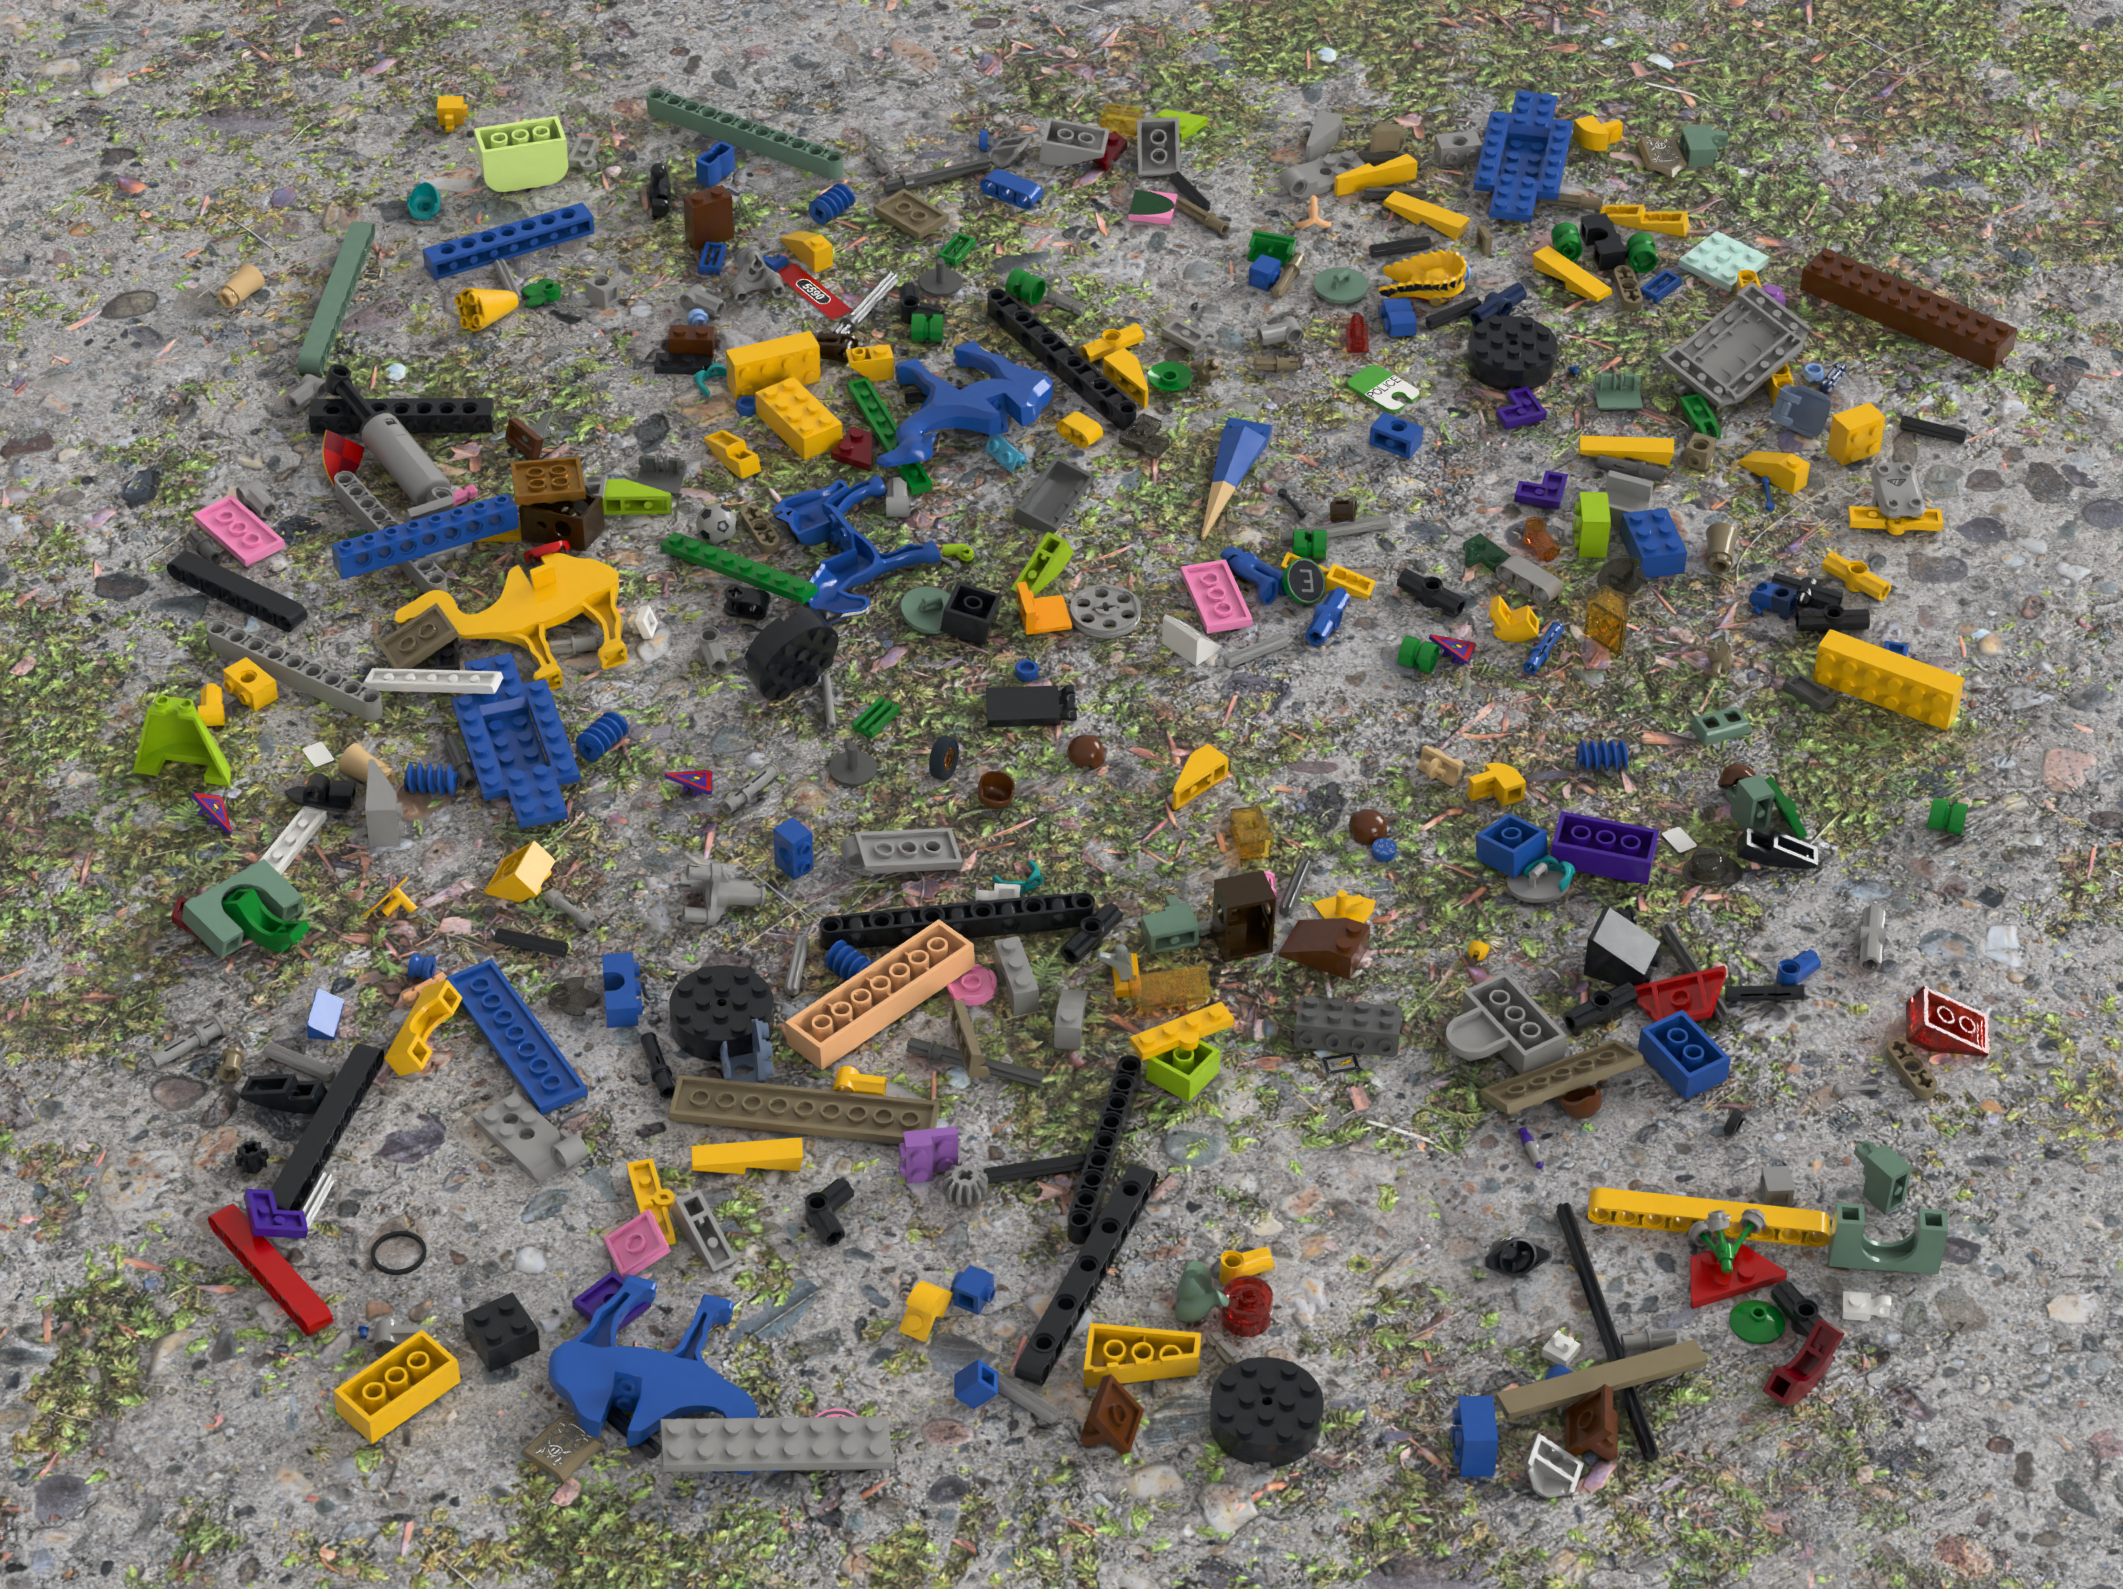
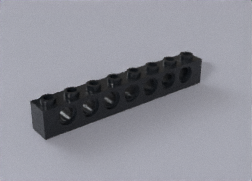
M493 398L365 399L375 412L383 410L393 413L409 433H493L495 417ZM311 399L309 411L311 434H325L326 430L335 434L359 433L362 422L343 399Z

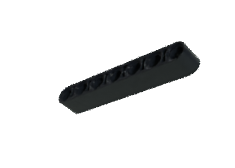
M185 550L166 566L169 575L173 579L285 632L293 631L308 617V613L302 604L190 551Z

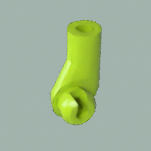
M965 543L942 544L943 556L955 555L965 562L971 561L974 558L973 549Z

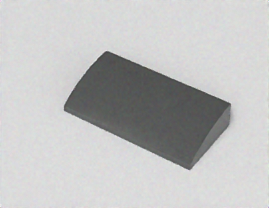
M1055 456L1016 508L1012 521L1038 531L1057 532L1093 483L1096 476Z

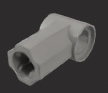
M694 284L679 298L680 304L685 310L690 312L693 309L699 308L716 318H720L726 308V301L708 294L706 289L700 284Z
M1292 316L1284 317L1277 324L1257 328L1260 346L1281 342L1296 345L1304 338L1302 328Z
M312 374L305 375L300 382V387L285 397V404L289 407L290 411L297 413L310 404L311 399H325L329 394L324 388L325 381Z
M894 477L891 481L887 482L886 518L909 517L907 482L903 481L901 477Z
M259 479L236 488L238 500L245 507L249 505L261 518L266 520L274 517L275 512L278 510L277 503L266 493L265 487Z
M712 626L703 627L698 632L699 653L704 657L708 671L714 674L723 673L729 667V662L720 641V632Z
M381 1319L375 1326L373 1349L377 1354L384 1356L421 1329L430 1336V1325H400L393 1319Z

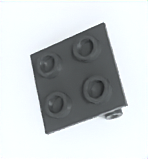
M644 454V456H639L638 464L640 469L636 479L637 483L669 492L671 495H679L687 468L685 460H681V457L667 458V456H664L662 463L661 456H657L656 461L655 456Z

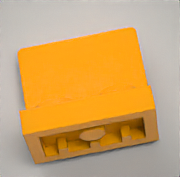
M1026 582L1017 583L1016 604L1026 635L1072 629V622L1063 595L1034 598L1033 591L1028 590Z

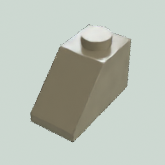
M1379 122L1372 131L1370 152L1398 151L1401 145L1405 144L1406 132H1403L1404 125Z

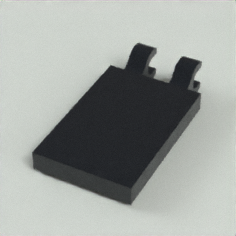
M1058 685L986 688L987 728L1060 725V720L1075 721L1077 720V705L1074 695L1076 694L1075 685H1067L1061 690H1058Z

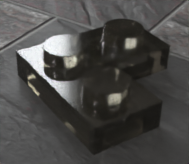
M1144 413L1119 436V444L1155 459H1158L1169 448L1168 439L1155 435L1162 427V420Z

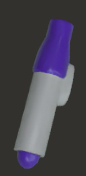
M1525 1127L1520 1128L1518 1133L1521 1137V1142L1534 1167L1542 1169L1544 1161L1539 1153L1540 1147L1538 1142L1532 1138Z

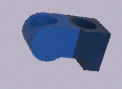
M1760 582L1750 594L1749 601L1753 606L1759 605L1760 609L1766 608L1779 612V618L1788 620L1797 609V590L1774 583Z

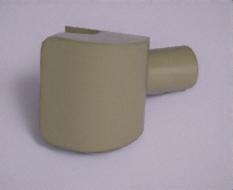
M1208 357L1202 362H1191V369L1197 370L1198 377L1203 382L1211 381L1224 370L1221 364L1218 366L1214 364V357Z
M1723 641L1717 644L1720 648L1717 652L1711 649L1707 652L1708 660L1712 664L1711 676L1715 678L1720 677L1721 670H1726L1732 665L1728 645Z

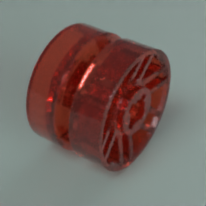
M1240 1276L1229 1281L1223 1289V1294L1230 1300L1228 1307L1222 1306L1221 1319L1223 1325L1231 1333L1242 1337H1253L1262 1334L1268 1329L1272 1319L1273 1292L1271 1287L1264 1280L1253 1276Z

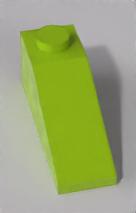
M607 479L603 500L604 515L672 514L671 493L627 479Z
M1047 532L1011 587V590L1017 593V583L1026 582L1028 590L1033 591L1035 597L1063 571L1074 554L1067 540Z

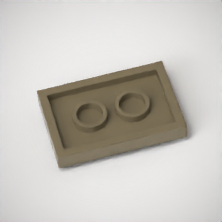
M904 188L873 206L874 214L918 240L949 222L948 214Z
M435 603L377 644L395 669H411L460 635L439 605Z

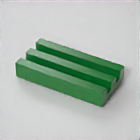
M956 233L937 254V258H943L946 265H949L951 262L952 267L956 268L975 247L976 239Z
M880 696L852 723V730L871 739L874 738L900 713V705L895 704L892 706L891 701L884 702V698Z

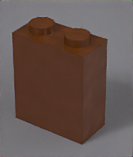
M723 185L714 186L683 197L685 237L694 250L704 248L705 242L720 243L734 238L732 195Z

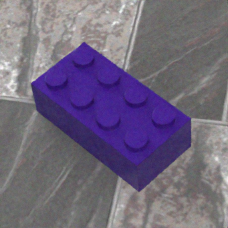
M1561 811L1550 856L1556 858L1559 863L1562 861L1571 863L1575 871L1648 885L1657 852L1660 830Z

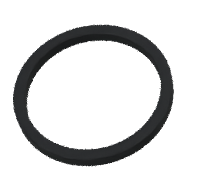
M409 1231L387 1233L381 1236L371 1249V1259L374 1266L381 1272L389 1275H403L416 1270L422 1265L427 1254L426 1245L422 1238ZM393 1237H409L421 1245L422 1255L420 1259L412 1266L404 1269L386 1268L379 1264L375 1257L379 1245Z

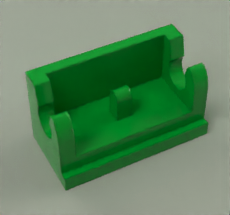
M1254 230L1248 246L1250 251L1247 261L1255 262L1263 254L1280 260L1281 267L1284 268L1285 264L1290 262L1295 254L1296 237Z

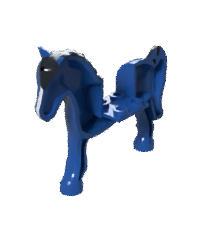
M879 475L872 476L867 481L855 483L850 488L845 481L838 479L828 487L804 491L782 499L773 510L774 518L788 523L794 535L804 545L813 546L831 540L832 544L837 545L841 551L840 554L819 562L818 569L812 573L808 582L817 585L818 593L803 604L806 608L817 610L830 625L845 618L863 615L868 610L870 599L864 595L849 594L853 588L862 586L880 575L903 566L921 563L935 564L941 560L939 549L934 541H928L922 545L908 544L889 553H880L865 536L856 531L845 519V513L856 503L862 502L867 497L880 498L886 495L885 485Z

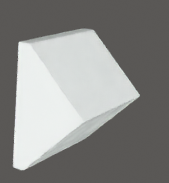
M1167 614L1163 617L1162 644L1195 666L1222 648V646L1189 624Z

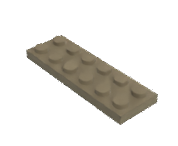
M1613 1040L1480 1089L1483 1100L1506 1114H1517L1521 1112V1109L1529 1106H1539L1548 1099L1563 1097L1567 1092L1575 1089H1585L1591 1083L1609 1080L1613 1075L1621 1072L1633 1071L1635 1067L1644 1064L1643 1054L1617 1040Z

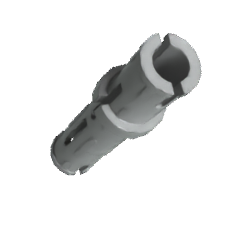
M768 763L742 786L738 785L735 787L733 793L720 802L722 811L730 815L742 804H747L755 793L779 776L778 767L773 763Z

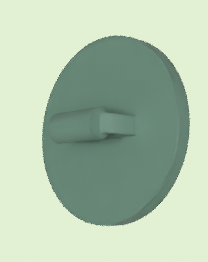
M1336 267L1326 269L1315 277L1314 290L1319 297L1326 301L1347 304L1356 302L1367 294L1368 281L1363 274L1356 270Z
M935 587L912 589L902 599L901 615L908 625L918 631L929 634L943 633L940 631L943 612L951 595Z

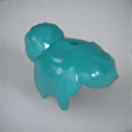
M428 182L417 185L411 192L410 197H407V209L416 221L430 220L440 211V193L435 186Z

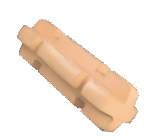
M439 972L433 976V979L429 978L413 987V991L410 989L401 995L403 1003L407 1007L415 1005L425 986L444 981L447 976L443 972Z

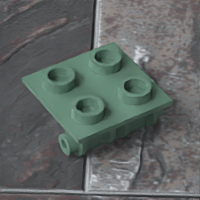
M1611 373L1595 375L1593 383L1598 409H1643L1639 389L1640 375L1625 373L1624 380L1623 373L1619 374V380H1616V373H1613V376Z

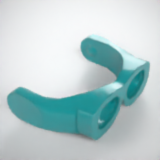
M715 363L707 371L701 370L694 375L693 381L705 397L710 395V391L703 384L704 381L710 377H727V367Z
M1545 855L1543 858L1532 862L1524 870V876L1529 878V872L1540 862L1545 863L1548 870L1559 871L1564 875L1558 884V889L1562 891L1568 887L1572 876L1575 874V868L1571 863L1566 861L1559 863L1556 858Z
M1031 859L1027 861V866L1033 873L1026 882L1004 881L998 875L993 876L992 881L994 885L995 883L1023 886L1020 889L1021 895L1028 890L1040 886L1043 883V876L1040 874L1038 865Z

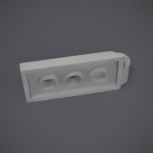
M1353 150L1287 168L1284 172L1278 174V178L1283 187L1293 197L1302 200L1312 195H1319L1334 190L1335 176L1365 165V163Z
M952 828L855 832L854 836L847 837L840 844L845 866L850 871L864 869L873 873L956 870L961 869L963 863Z
M517 1092L512 1093L473 1117L474 1125L537 1184L560 1170L568 1169L588 1156V1149L580 1136L575 1133L570 1135L564 1128L560 1131L557 1130ZM509 1120L517 1121L515 1124L505 1123ZM525 1135L533 1136L531 1139L528 1140L521 1139V1137Z

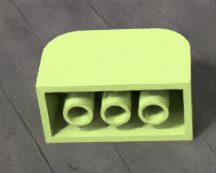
M558 116L474 129L476 156L486 184L495 191L508 192L527 188H539L560 181L567 173V140Z

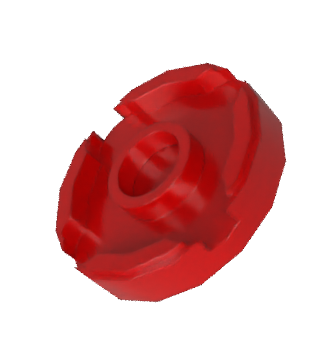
M557 541L528 550L523 556L525 562L531 564V559H535V562H541V556L550 553H562V550L568 553L571 548L568 541Z

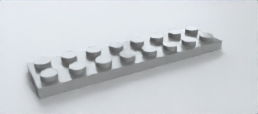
M888 1417L661 1419L660 1422L663 1472L892 1469L893 1461Z

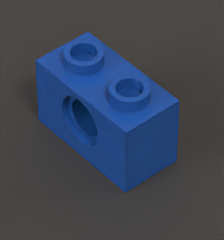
M1383 412L1370 428L1369 445L1410 459L1422 445L1423 427Z
M793 817L773 828L775 865L793 880L813 869L812 832Z

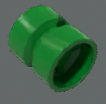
M1567 222L1556 225L1551 231L1554 250L1572 262L1578 260L1583 250L1577 227Z
M1647 233L1632 235L1626 244L1630 267L1638 273L1650 272L1656 267L1658 261L1654 239Z
M1015 268L1007 278L1005 291L1009 295L1018 299L1021 298V300L1031 305H1037L1045 294L1046 281L1036 275H1031L1025 270Z
M912 313L911 342H924L928 339L930 343H943V314H931L929 317H926L925 314Z
M1293 529L1292 554L1302 558L1311 556L1313 560H1326V530L1314 529L1309 533L1307 529Z
M1406 635L1399 649L1397 663L1410 669L1416 666L1417 671L1431 674L1436 666L1440 647L1438 644L1428 641L1422 644L1420 639Z
M1934 797L1927 828L1938 831L1946 828L1948 833L1961 836L1968 804L1954 802L1952 805H1949L1948 800Z

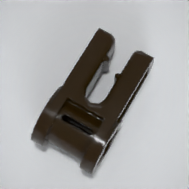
M818 333L817 342L820 346V358L844 363L848 362L847 356L845 357L846 349L856 348L859 344L858 339L849 333Z
M1351 496L1344 501L1342 497H1335L1330 503L1331 523L1337 522V520L1355 522L1357 514L1356 496Z

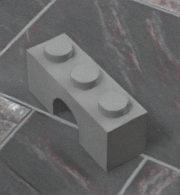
M1019 936L995 940L994 964L1000 980H1006L1007 999L1013 1015L1039 1011V988Z

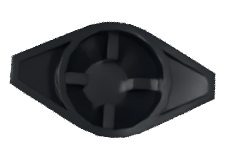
M1520 1236L1502 1238L1492 1244V1251L1485 1257V1266L1507 1276H1521L1551 1259L1552 1249Z

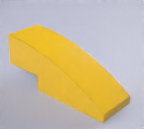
M720 430L704 437L705 443L719 461L741 479L762 471L758 454L747 449L745 440L725 430Z

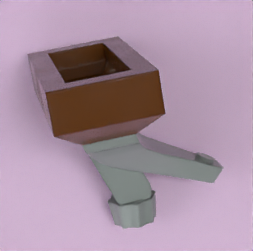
M547 411L536 424L531 426L525 425L518 418H510L504 439L529 459L537 460L540 457L544 439L555 434L554 427L549 426L554 416Z

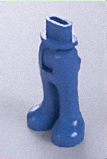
M1231 546L1221 552L1220 557L1224 560L1226 559L1229 567L1235 574L1253 582L1259 587L1258 598L1260 602L1270 605L1274 602L1278 593L1287 596L1282 582L1284 571L1269 566L1258 559L1254 553L1245 552V549L1242 548L1236 549L1234 546Z

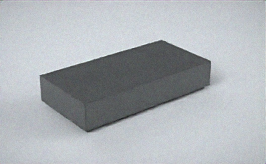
M1800 672L1783 683V690L1819 713L1835 702L1836 695Z

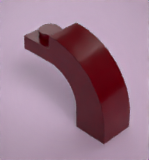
M1818 1319L1798 1354L1787 1365L1774 1368L1762 1391L1784 1406H1790L1802 1400L1819 1383L1835 1359L1833 1354L1845 1333L1824 1319Z

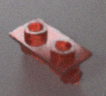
M1355 313L1351 317L1350 324L1346 323L1347 352L1369 353L1368 324H1364V317L1361 314Z

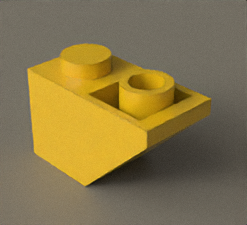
M890 344L846 349L849 366L863 376L868 377L872 382L894 379V357Z

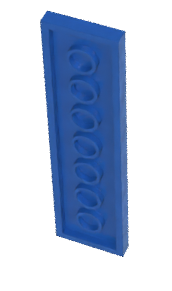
M493 959L445 978L463 997L460 1005L541 1115L588 1096V1090L583 1081Z

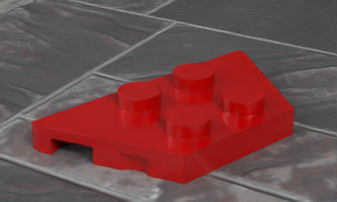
M1725 965L1634 986L1638 994V1002L1636 1004L1654 1023L1681 1010H1684L1693 1021L1711 1018L1727 975Z
M1743 1243L1739 1247L1736 1256H1734V1262L1732 1263L1733 1271L1731 1273H1722L1721 1264L1718 1263V1259L1712 1250L1692 1255L1690 1257V1307L1694 1309L1786 1280L1787 1272Z

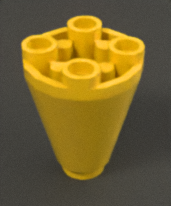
M466 288L455 296V304L458 307L461 327L474 332L484 329L511 313L519 304L516 293L507 290Z

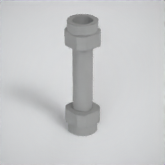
M550 889L545 894L544 901L553 909L560 908L576 919L578 926L582 929L592 931L596 927L598 920L593 914L588 911L583 913L564 900V894L558 890Z

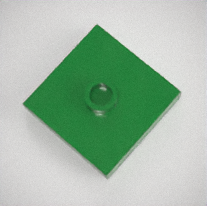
M1772 776L1765 779L1775 792L1773 801L1796 837L1801 840L1808 836L1795 812L1798 809L1791 797L1786 798Z

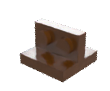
M1112 1374L1102 1377L1079 1440L1085 1447L1108 1441L1120 1455L1131 1451L1144 1409Z
M1606 1384L1565 1409V1451L1574 1457L1579 1456L1588 1449L1609 1462L1618 1457V1412L1613 1409V1389Z

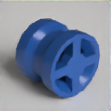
M414 952L408 964V977L413 979L421 977L424 981L429 978L432 979L436 969V958L430 955L422 957L421 954Z

